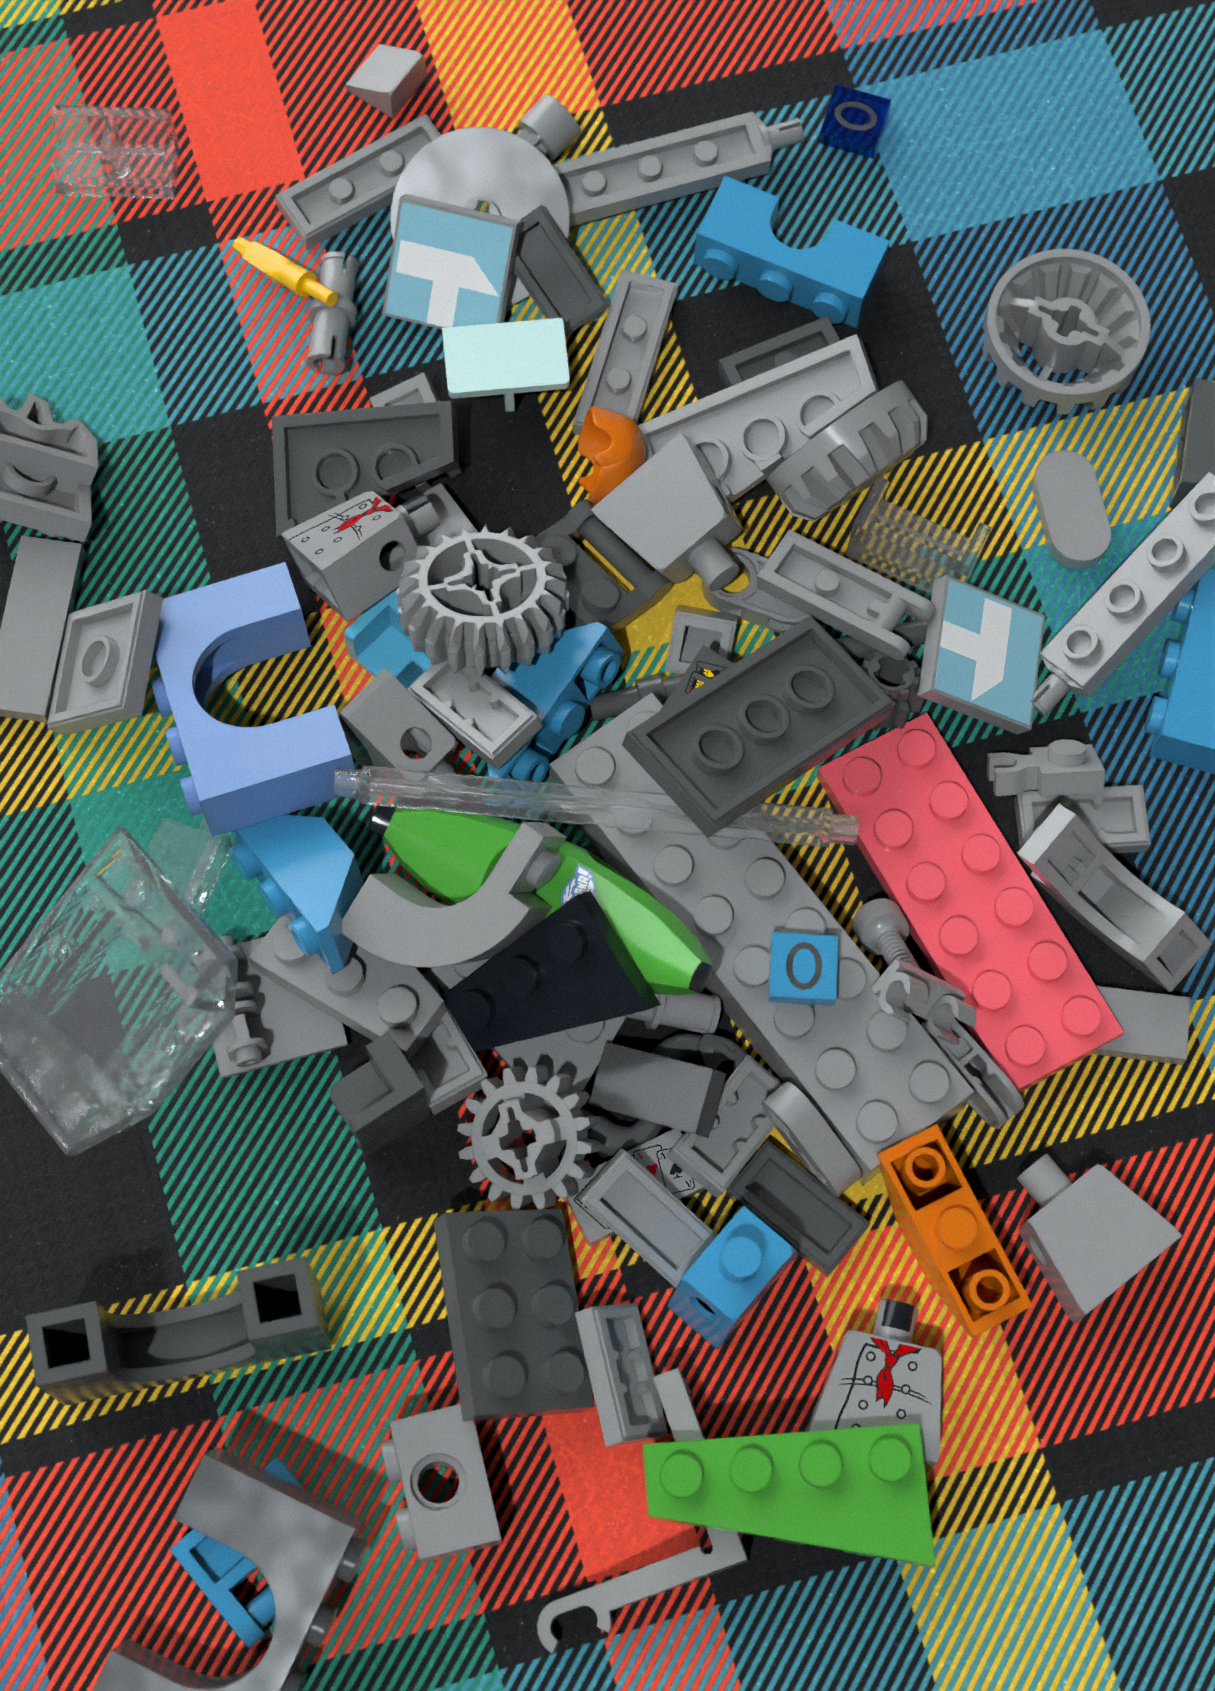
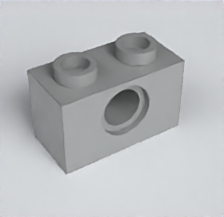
M460 1404L390 1421L393 1439L380 1443L389 1483L402 1480L408 1507L395 1510L404 1551L417 1548L419 1560L424 1564L502 1544L475 1421L463 1422ZM443 1466L452 1469L458 1475V1490L453 1498L447 1502L439 1504L429 1502L421 1495V1480L430 1469Z

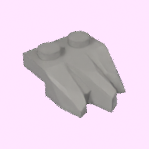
M31 393L28 394L22 408L19 410L8 408L3 398H0V521L36 529L48 536H62L84 542L92 525L90 486L98 470L97 439L81 420L70 419L63 424L53 422L48 402Z

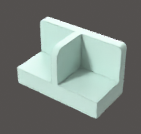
M563 318L442 328L445 370L450 398L457 399L504 394L505 412L515 411L514 393L566 389L570 385Z

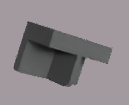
M389 1032L365 1046L369 1062L334 1083L330 1089L331 1101L353 1133L364 1157L370 1156L431 1116L425 1087Z

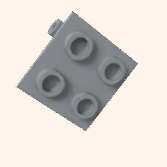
M220 936L208 941L209 951L192 955L221 1079L348 1046L342 1022L252 968L248 958L264 937L234 944L232 936Z

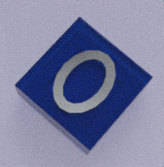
M836 84L820 130L818 143L874 159L889 114L891 99Z

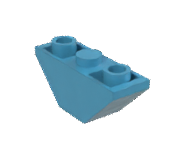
M595 622L562 631L560 638L553 639L549 654L535 653L530 667L515 661L511 663L507 675L497 667L490 677L537 714L542 724V728L498 770H495L487 763L489 777L504 795L518 806L529 791L534 790L541 784L547 774L549 762L564 740L571 738L579 730L587 707L599 690L607 687L618 673L620 660L625 655V652L607 626Z
M281 815L232 831L236 844L229 847L228 850L234 864L246 881L254 877L259 880L261 884L258 885V890L261 897L276 919L286 914L291 921L288 923V928L302 953L307 958L317 954L332 974L342 970L345 967L353 941L342 934V919L364 885L354 853L324 817Z

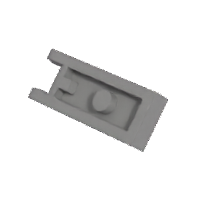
M790 529L757 575L758 589L896 660H903L910 650L909 643L892 632L904 613L919 621L928 622L936 610L933 603L928 599Z

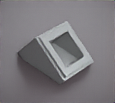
M379 44L345 84L346 90L389 117L394 118L427 78L425 56L414 50Z
M678 605L675 611L665 671L684 675L703 645L730 661L738 616Z

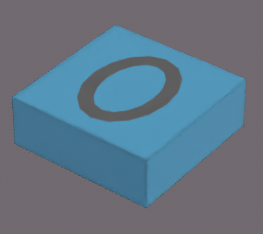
M772 932L770 938L768 1002L834 1006L837 998L838 936Z

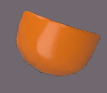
M596 406L588 409L578 441V451L593 464L594 468L591 475L580 477L578 482L589 493V502L596 505L646 462V446L641 429L632 419L623 414Z

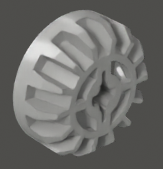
M1076 249L1042 251L1017 262L1001 277L995 286L982 326L985 331L982 348L985 360L995 363L997 366L996 381L1003 388H1009L1014 385L1023 391L1022 403L1034 408L1040 399L1056 403L1057 414H1070L1076 404L1083 403L1089 409L1094 410L1104 406L1110 394L1114 392L1122 393L1130 384L1149 342V310L1145 298L1136 283L1125 271L1111 261L1099 255ZM1019 342L1032 347L1035 360L1043 368L1039 376L1034 374L1024 363L1019 351ZM1079 369L1088 373L1086 377L1070 383H1057L1048 380L1052 372L1060 374Z
M897 381L856 406L808 441L780 464L766 480L792 516L816 522L820 518L826 517L837 507L846 504L861 491L869 488L872 483L892 471L897 464L911 456L916 449L925 444L928 433V415L904 381Z

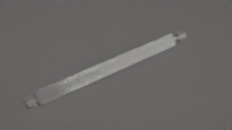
M363 765L362 770L336 767L334 775L333 796L359 799V804L422 810L429 808L439 809L444 812L583 825L586 823L600 824L605 827L705 836L665 793L451 773L434 774L419 770ZM760 803L712 837L744 840L747 838L761 839L766 842L829 848L830 843L856 845L859 819L858 816L833 814V809Z

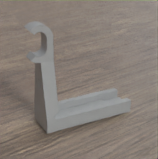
M679 1368L653 1377L675 1442L705 1439L690 1397L693 1394ZM706 1528L713 1546L710 1554H705L703 1548L698 1546L549 1603L541 1611L538 1618L537 1631L541 1643L552 1654L556 1653L560 1640L554 1634L553 1624L555 1619L564 1613L588 1606L597 1615V1627L611 1633L613 1627L611 1611L748 1562L749 1559L739 1532L732 1533Z

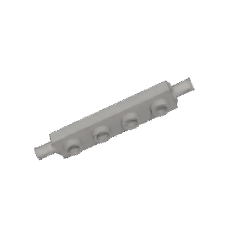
M752 111L554 164L553 167L557 171L567 195L570 216L569 227L719 187L724 176L741 181L770 172L772 150L796 143H803L804 133L798 118L765 127L763 122Z
M1208 472L1039 653L1051 673L1036 689L1030 701H1035L1034 710L1037 713L1039 712L1041 716L1046 717L1068 691L1090 697L1215 563V476Z

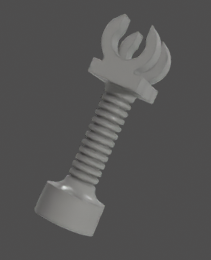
M880 898L864 904L856 912L852 925L863 948L871 954L883 955L889 966L871 987L874 995L879 997L881 1010L899 1020L911 1022L912 1019L904 1011L905 1009L926 1019L928 1030L933 1036L953 1045L960 1044L957 1037L951 1032L954 1018L956 1017L957 1020L972 1027H975L976 1023L975 1009L972 1005L963 1001L966 996L962 989L920 969L905 943L910 927L897 903L890 899Z

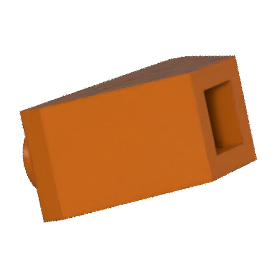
M937 1124L876 1155L880 1162L879 1167L897 1224L927 1281L971 1338L1033 1306Z

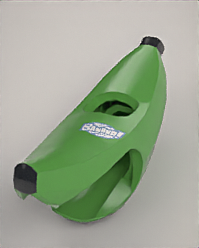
M380 801L370 817L367 830L384 839L400 865L428 892L444 904L452 906L468 899L480 889L521 824L472 810L433 805L396 808ZM565 840L556 853L561 857L556 872L542 888H534L532 891L533 894L552 907L544 919L575 896L591 891L654 994L681 996L701 993L710 981L713 965L705 948L696 936L672 911L646 891L636 886L593 853Z

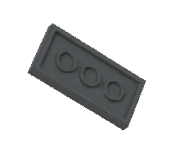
M810 615L627 732L622 746L707 838H710L889 717L896 703Z

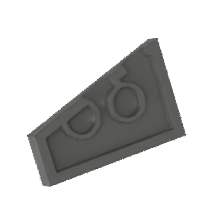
M450 400L272 416L276 537L284 541L281 534L364 492L373 491L384 499L459 467L457 406Z

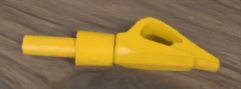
M241 237L234 240L233 248L243 255V259L262 271L279 286L289 288L300 297H308L310 295L330 307L336 304L338 300L337 293L318 283L315 273L294 264L286 257L256 241L250 242Z

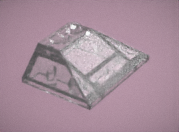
M118 827L0 972V1071L66 1156H76L154 1114L235 1017L238 959L127 829Z

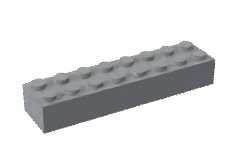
M651 692L550 763V790L608 864L672 911L696 936L705 948L713 965L712 975L706 986L708 991L720 997L723 1010L779 1081L783 1084L787 1081L795 1085L815 1106L859 1166L862 1177L858 1181L863 1186L881 1172L880 1162L876 1156L878 1153L935 1124L941 1127L965 1108L975 1091L911 1012L904 1009L912 1019L911 1022H904L881 1010L879 997L875 996L871 989L881 975L749 812L710 838H707L622 746L627 732L657 714L663 707ZM772 932L838 936L837 998L834 1006L768 1002L770 938Z

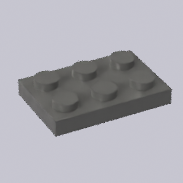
M563 1210L444 1213L434 1219L463 1422L580 1413L593 1408L594 1401L590 1377L575 1313L579 1312Z

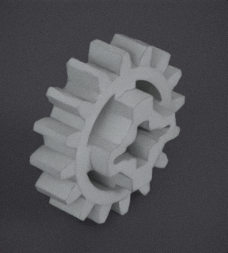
M521 1066L503 1069V1081L498 1077L486 1078L481 1082L482 1089L487 1098H467L465 1106L475 1114L473 1122L458 1124L457 1131L471 1136L472 1145L461 1150L459 1157L460 1159L467 1160L475 1158L478 1167L473 1171L469 1179L472 1184L489 1180L492 1185L489 1189L488 1199L492 1202L503 1200L511 1194L512 1210L530 1208L532 1201H534L538 1210L555 1206L556 1195L565 1199L573 1197L578 1193L576 1183L572 1177L584 1179L592 1177L595 1170L584 1160L585 1154L601 1151L602 1144L596 1140L589 1139L587 1129L601 1123L600 1117L583 1115L580 1108L586 1104L590 1095L587 1091L568 1094L567 1090L571 1080V1076L568 1074L554 1075L548 1081L547 1066H530L526 1074ZM543 1099L554 1106L561 1117L545 1108ZM499 1112H500V1116H501V1117H500V1119H499V1121H498V1123H497V1125H496V1127H495V1129H494V1124H495L496 1118H497V1116H498V1114H499ZM533 1129L536 1134V1142L526 1146L523 1140V1133ZM566 1143L564 1157L559 1164L558 1156ZM500 1160L514 1169L515 1175L505 1168Z

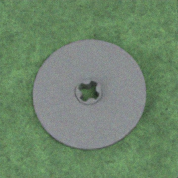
M468 127L448 132L432 140L409 161L396 184L392 198L390 222L393 239L399 200L404 194L473 210L477 209L479 202H486L490 204V214L515 220L522 219L542 204L565 240L567 241L570 224L569 205L563 183L557 171L545 155L534 145L513 133L501 129ZM514 271L512 272L507 306L530 296Z

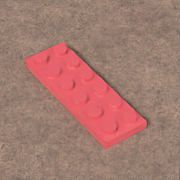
M927 713L907 722L904 728L900 729L897 727L818 768L817 779L889 899L897 903L909 924L910 934L937 978L962 989L966 996L963 1001L972 1005L975 1009V1027L964 1023L971 1036L1009 1078L1019 1093L1095 1053L1098 1048L1124 1034L1122 1027Z

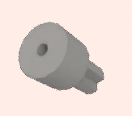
M544 94L517 122L520 129L517 136L534 145L550 160H554L581 133L578 123L568 110L547 94Z

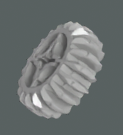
M485 524L481 532L468 533L460 526L456 537L449 538L442 534H437L433 547L418 546L414 560L404 562V571L401 574L402 579L399 580V588L396 591L399 623L403 627L404 635L409 636L414 652H426L431 665H437L448 660L454 674L466 666L474 667L479 677L482 676L486 668L498 667L507 675L512 662L516 661L530 667L535 653L549 654L553 639L562 636L566 611L569 610V591L566 590V575L563 572L562 564L556 563V560L553 558L552 549L546 547L539 548L534 535L517 539L511 527L499 534L491 533L487 524Z

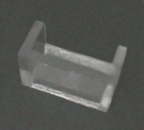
M878 476L853 524L846 555L932 594L933 581L945 575L968 583L982 555L991 527L980 522L972 539H969L886 501L885 497L890 481Z

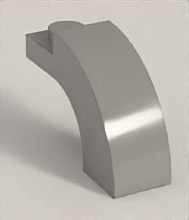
M1060 804L1034 831L1029 840L1017 853L1033 871L1031 876L1062 907L1121 957L1170 993L1212 944L1184 911L1165 900L1133 875L1103 846L1075 813Z

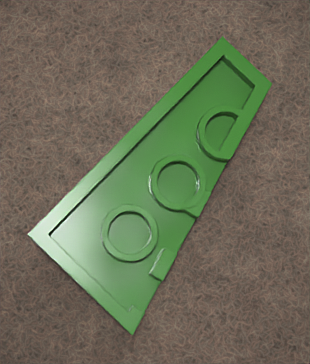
M920 1423L642 1445L648 1518L732 1533L739 1532L773 1538L777 1541L800 1545L807 1544L862 1556L898 1560L913 1565L931 1568L935 1566Z

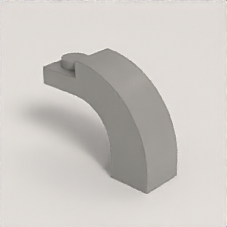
M523 822L480 889L468 899L452 906L429 898L397 874H370L342 919V934L371 954L406 966H451L474 963L494 957L542 922L552 909L549 904L533 894L532 891L534 888H542L556 872L561 861V857L556 853L566 837L547 823Z

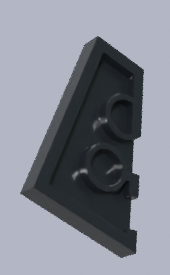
M591 891L572 898L441 996L474 1052L646 1011L661 1005Z

